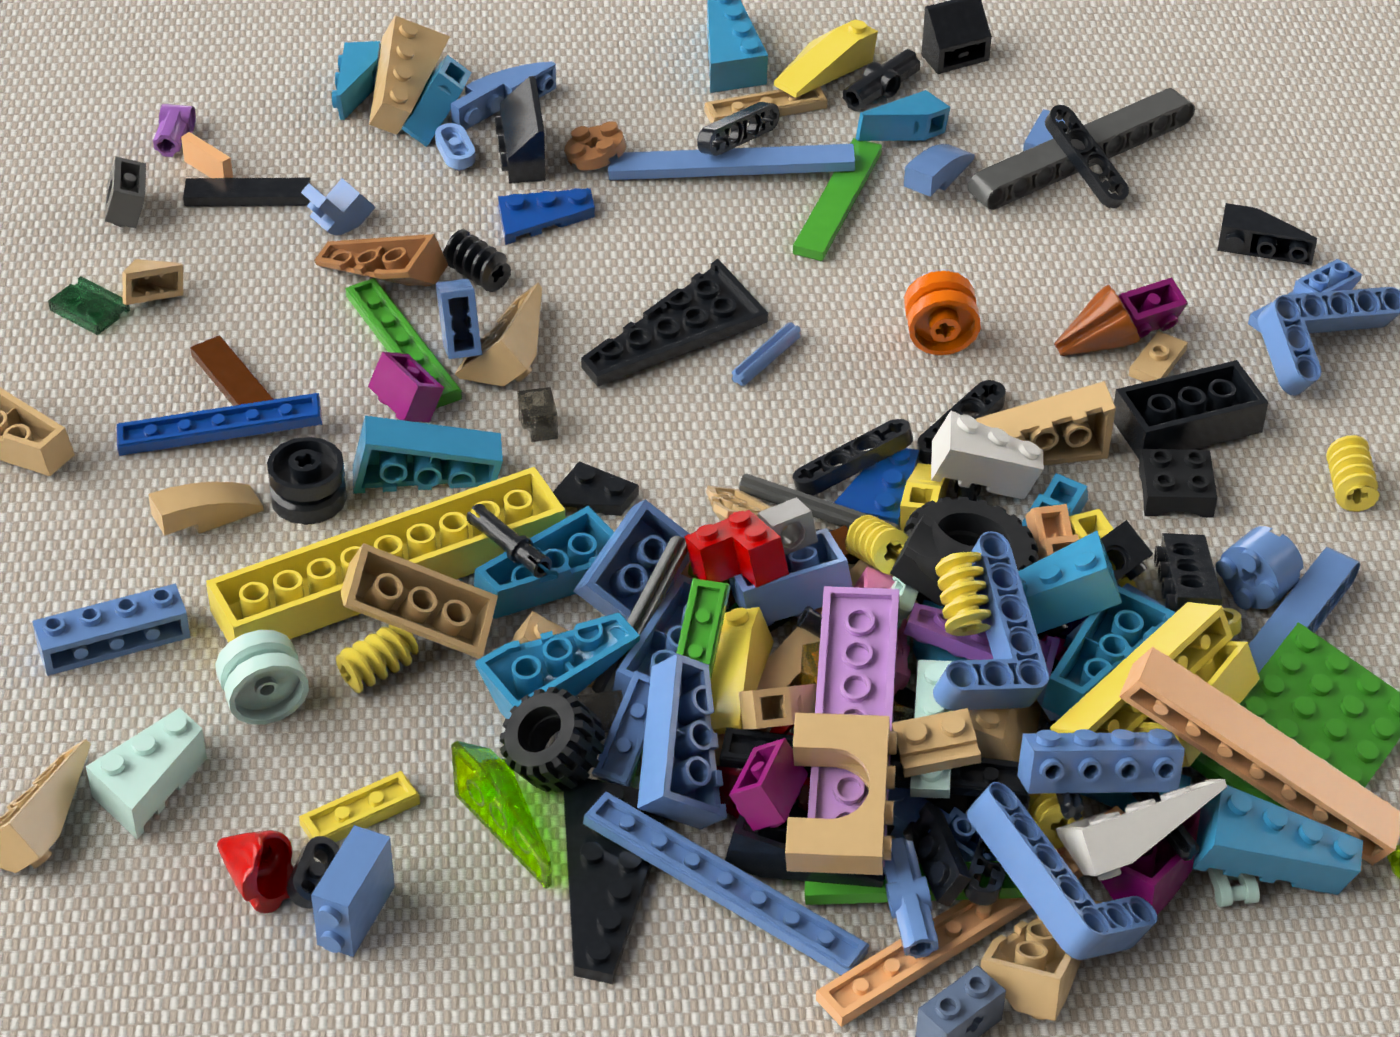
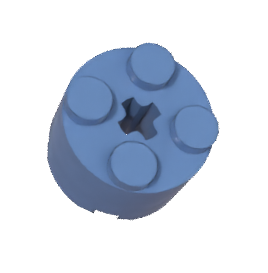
M1267 526L1253 528L1229 547L1215 565L1218 575L1222 577L1226 587L1233 595L1235 603L1241 609H1267L1290 592L1301 579L1299 578L1300 571L1304 567L1299 550L1284 534L1277 536L1269 532L1273 528Z

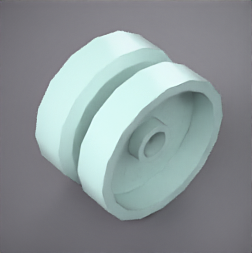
M256 630L242 634L224 647L219 653L215 664L216 674L221 688L225 691V698L231 713L238 720L248 724L265 725L284 719L303 704L309 691L308 678L303 666L299 663L294 644L287 635L275 630Z

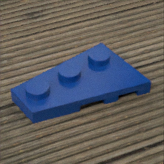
M905 448L863 470L834 503L873 515L899 526L900 504L906 482L917 466L919 450Z

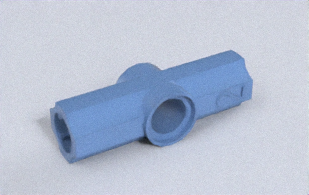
M903 837L892 839L891 861L885 860V867H883L887 880L886 893L892 919L896 918L905 955L913 956L915 959L927 957L933 951L939 949L938 935L931 915L932 902L927 879L925 876H921L913 841L905 840Z

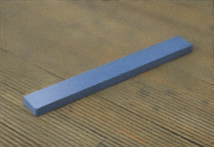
M854 144L733 148L717 156L704 154L699 150L624 152L619 158L617 153L609 158L610 164L608 165L609 180L855 171Z
M605 792L584 815V825L839 975L859 965L868 953V943L608 792Z

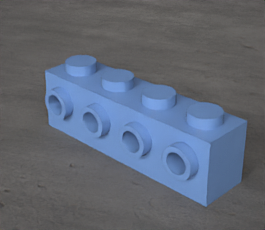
M176 583L32 621L37 647L47 676L191 638L187 612Z
M1086 729L1076 730L1074 733L1040 730L1037 733H1023L1017 776L1028 794L1170 792L1179 789L1185 749L1172 732L1164 729H1152L1149 732H1132L1125 729H1116L1112 733H1095Z

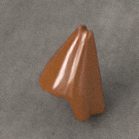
M1106 285L1089 301L1082 312L1055 341L1054 346L1058 349L1060 356L1126 347L1139 342L1141 338L1115 290L1110 285Z

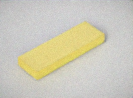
M399 771L299 816L300 826L310 840L317 836H324L337 842L346 838L354 825L366 829L419 805L420 796L404 773Z

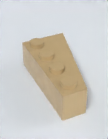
M395 15L381 40L369 125L396 135L399 133L411 114L450 36Z
M1103 381L976 418L975 420L991 428L1002 429L1008 435L1021 441H1030L1036 444L1040 449H1043L1044 465L1107 459L1116 408L1106 383Z
M0 387V460L51 476L75 456L66 428Z

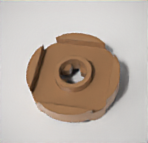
M609 121L590 128L586 126L575 128L571 132L572 138L568 140L564 148L568 163L571 166L573 163L576 164L579 170H594L609 165V158L613 157L616 153L618 158L623 155L626 150V141L617 123Z

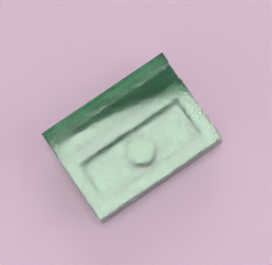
M82 276L78 278V283L75 285L69 284L48 300L50 311L96 335H99L120 319V314L123 311L126 313L130 311V306L123 304V297Z

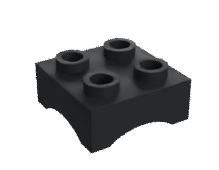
M1141 449L1138 470L1143 489L1144 516H1159L1170 512H1188L1200 517L1214 518L1217 491L1210 450Z
M924 514L910 533L890 574L897 577L905 585L911 586L930 598L935 604L945 607L940 600V595L943 591L938 587L940 577L936 574L935 567L942 558L953 553L971 552L974 546H968L953 540L938 527L935 520Z

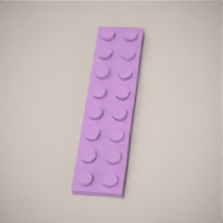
M824 586L815 713L889 716L890 731H892L899 589ZM889 755V766L891 761V755ZM811 767L807 818L834 819L854 812L865 801L869 792L867 786L857 775L848 770L835 767ZM887 789V801L889 797V789ZM885 825V836L887 833V825Z

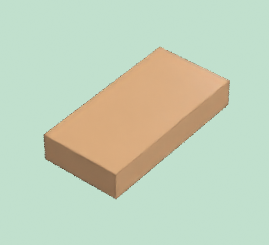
M190 132L181 136L184 161L210 178H233L231 157Z

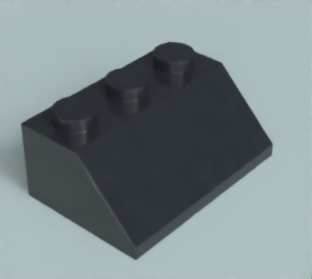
M529 76L500 103V116H495V130L498 140V151L500 153L501 171H507L509 183L546 181L544 125L535 76Z

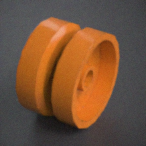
M936 271L917 278L908 287L904 296V307L908 320L909 335L917 348L929 354L947 355L966 349L976 340L981 330L980 315L976 305L974 288L967 278L955 272Z

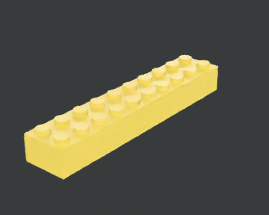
M532 467L207 580L210 612L228 643L242 634L256 630H275L292 639L361 614L343 606L341 590L349 563L363 543L454 579H459L475 573L477 567L506 552L475 526L468 523L467 513L469 511L477 518L480 517L472 509L474 505L483 504L520 536L525 535L528 538L565 519V509L537 469Z

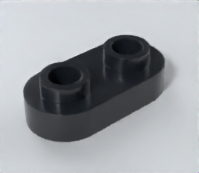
M317 836L309 840L302 848L287 883L288 895L296 905L302 908H313L311 895L340 849L330 838Z

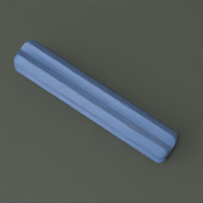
M792 322L783 326L732 371L733 382L738 383L740 386H745L800 338V327L798 325L795 326Z

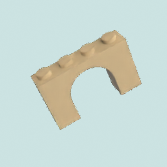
M795 712L793 735L794 766L835 767L848 770L865 783L869 792L865 801L857 810L840 818L788 817L785 848L787 871L883 875L884 860L891 861L892 836H885V825H893L894 801H887V789L895 790L896 768L895 766L888 765L889 755L897 754V731H890L889 716Z

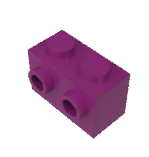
M1172 277L1121 293L1118 296L1129 313L1140 338H1144L1150 332L1158 329L1166 331L1174 327L1178 323L1177 318L1188 304Z
M392 352L381 353L368 385L378 396V400L389 406L396 413V417L399 420L430 423L444 390V387L409 354Z
M785 738L753 748L729 796L735 803L740 815L745 818L753 831L765 827L775 828L782 825L788 819L793 804L801 793V788L808 776V772L804 766H794L793 749Z

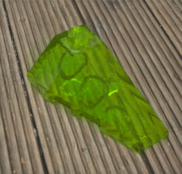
M461 741L451 744L455 796L545 889L552 886L551 859L516 780L514 770L506 764V759H500L490 748Z

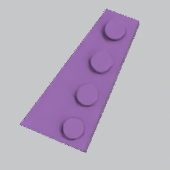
M914 603L904 634L913 637L920 643L932 644L947 650L956 657H965L970 660L993 659L986 632L968 636L950 635L945 630L947 619L943 617L942 609ZM1047 636L1046 641L1039 640L1049 677L1051 676L1060 638Z

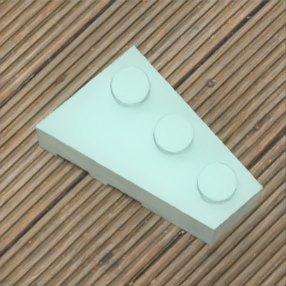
M178 708L86 766L91 796L129 833L138 839L144 832L143 826L154 814L159 815L165 808V801L174 790L180 791L207 759L202 727L182 709Z

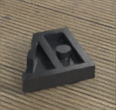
M579 461L553 493L563 507H575L577 512L589 506L595 513L621 516L639 495V485Z

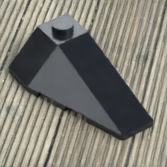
M796 799L789 817L807 818L808 812L798 807L799 800ZM739 814L725 861L742 871L762 878L882 888L885 879L884 871L883 875L787 871L785 857L787 820L775 828L765 827L753 831L745 818Z

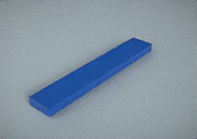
M319 393L118 423L117 450L119 456L323 425Z

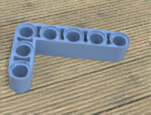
M1395 287L1291 294L1276 298L1259 314L1258 325L1281 388L1287 394L1297 396L1321 377V366L1309 334L1385 327L1400 315V290Z
M988 531L980 536L971 552L981 553L982 557L980 561L972 563V566H980L984 569V573L974 579L985 581L987 586L985 589L978 591L977 595H987L989 598V602L979 606V609L991 611L992 616L982 621L983 624L991 626L985 632L993 659L957 660L948 664L933 689V696L936 702L948 710L1030 707L1049 680V672L1011 546L1002 534Z
M999 782L991 783L968 809L967 817L972 826L1059 946L1070 957L1077 960H1085L1131 949L1157 923L1158 916L1153 906L1138 896L1096 904L1014 792L1006 785Z

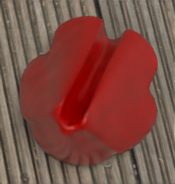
M266 830L223 837L218 840L217 847L236 888L243 899L247 902L249 901L256 911L272 913L280 907L283 900L290 898L287 892V883L294 867L291 862L293 854L292 845L287 836L278 831Z

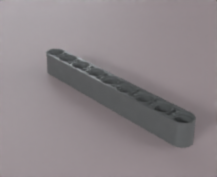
M1168 88L1084 126L1109 159L1185 125L1194 115L1195 106L1176 90ZM1053 138L978 171L971 177L967 188L969 193L988 209L994 210L1074 175L1078 171ZM1077 139L1071 140L1075 148L1085 149L1081 141ZM1089 163V167L1096 165L1095 163Z

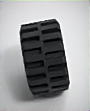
M548 687L545 692L541 688L535 690L532 697L524 696L521 699L522 703L518 707L514 705L510 710L512 713L511 717L505 719L502 725L505 728V732L500 734V742L504 744L500 751L502 756L506 758V764L533 786L545 792H550L551 789L556 793L563 792L564 785L570 789L578 786L577 781L580 779L585 781L590 776L588 771L592 767H597L600 762L597 756L598 754H603L604 745L600 741L605 739V731L600 728L603 725L600 718L579 699L564 689L558 690L556 687ZM560 731L556 740L545 749L550 738Z

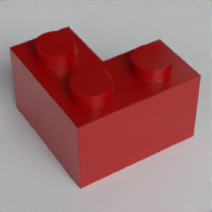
M750 510L735 512L725 520L715 524L703 525L695 532L684 536L693 574L699 579L722 582L742 574L758 588L789 575L781 536Z

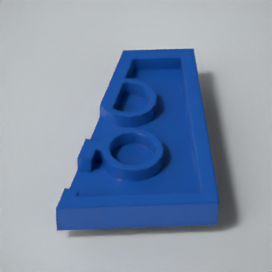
M591 188L498 196V207L505 245L516 242V237L529 233L533 237L542 234L543 228L552 225L562 228L595 217V206Z

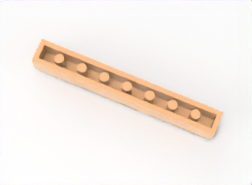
M1150 648L1133 663L1119 698L1288 810L1363 840L1362 859L1371 865L1376 864L1395 851L1400 837V811L1389 802L1381 799L1357 781L1330 765L1326 760L1318 757L1294 739L1288 737L1264 719L1255 715L1231 697L1223 694L1202 680L1201 677L1193 674L1156 648Z

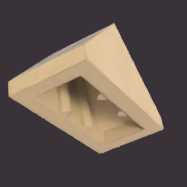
M135 259L122 272L123 304L125 305L183 296V264Z

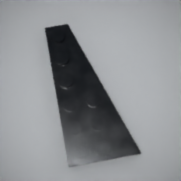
M587 778L585 781L580 779L577 781L578 786L570 789L564 785L563 789L573 973L576 977L613 984L652 864L583 824L584 815L605 792L612 794L637 809L639 789ZM637 809L666 826L667 818Z

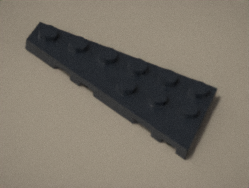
M716 259L711 263L710 269L704 274L698 272L691 278V283L685 288H676L643 312L641 320L625 325L623 333L614 339H606L581 357V368L598 387L768 322V312L719 259Z

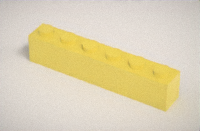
M1187 602L1050 727L1051 730L1057 733H1074L1080 729L1091 730L1095 733H1112L1116 729H1125L1133 732L1148 718L1147 715L1119 698L1133 663L1150 648L1154 647L1195 674L1233 638L1223 607Z

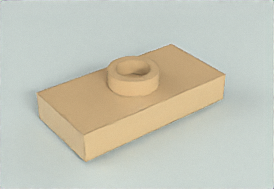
M1157 331L1130 366L1128 376L1143 382L1167 377L1186 352L1188 342Z

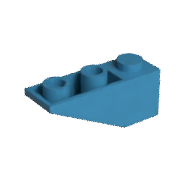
M380 41L345 42L343 54L338 55L339 72L335 73L336 90H332L333 108H338L340 120H345L374 91L381 47Z
M447 55L431 73L402 130L427 147L434 137L436 129L441 126L450 112L451 103L456 101L462 93L472 72Z
M925 90L861 112L855 139L858 141H924L945 133L951 107Z

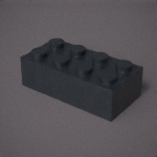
M1235 360L1116 389L1114 424L1140 461L1141 449L1194 450L1262 433L1268 401L1240 363Z

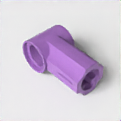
M161 105L159 127L153 139L154 150L159 151L165 157H173L176 152H180L182 147L181 136L188 132L193 133L195 128L196 111L194 106Z

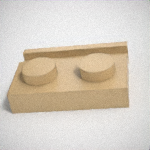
M968 708L892 723V731H897V752L902 764L904 778L981 763V752L977 745V738Z

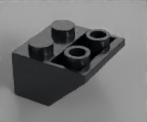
M949 0L925 6L921 56L937 74L989 61L992 35L981 0Z

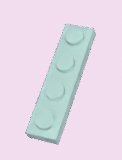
M918 660L914 718L954 711L941 707L933 696L934 686L952 661ZM951 769L911 776L910 797L950 798Z

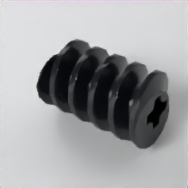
M465 229L455 232L448 240L443 251V255L450 268L455 269L467 279L474 281L475 284L483 287L486 291L495 292L505 285L511 275V267L507 264L506 255L502 252H497L496 248L488 246L485 241L479 240L477 236L471 235Z

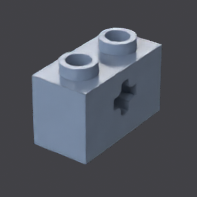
M978 965L918 1008L915 1037H980L1002 1020L1006 990Z

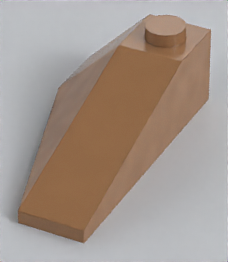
M435 234L328 241L314 260L317 266L406 286L422 285L425 287L436 284L448 266Z

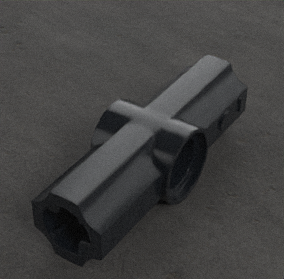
M910 49L898 53L883 64L874 61L867 66L862 78L843 90V99L846 101L848 108L856 112L880 96L891 98L899 90L901 82L920 70L921 62L916 57V53Z

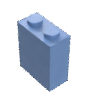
M469 279L436 282L443 347L448 358L455 359L482 355L475 291Z
M353 826L311 895L317 945L333 953L340 952L354 957L395 887L390 836Z

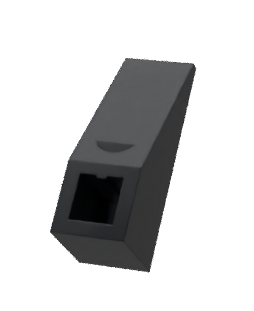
M1225 204L1217 251L1312 265L1317 244L1316 237L1258 208Z

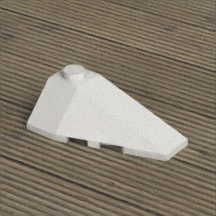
M1225 779L1202 781L1160 795L1161 801L1155 802V799L1128 804L1124 808L1126 813L1122 815L1119 812L1108 814L1102 812L1056 828L1057 835L1083 875L1097 876L1099 881L1110 879L1120 875V867L1136 861L1223 791L1227 784Z

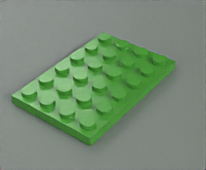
M1298 622L1258 673L1260 680L1240 705L1261 717L1318 757L1326 760L1330 765L1357 781L1363 787H1366L1400 739V692ZM1202 752L1191 764L1192 768L1208 779H1225L1226 784L1233 788L1285 808Z

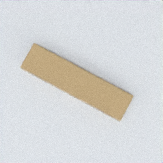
M821 87L797 98L778 89L706 102L704 112L710 123H713L758 102L776 104L779 108V117L826 109L828 100Z

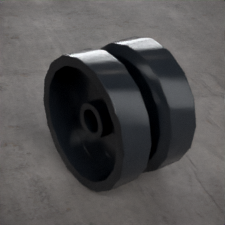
M302 437L284 442L271 452L267 461L272 508L279 517L291 523L308 525L321 523L333 518L343 509L347 500L342 452L335 444L321 438Z

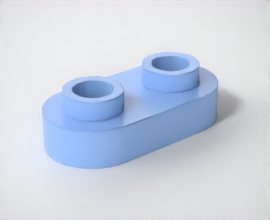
M447 123L436 129V146L447 166L455 170H465L475 163V148L464 127L455 123Z

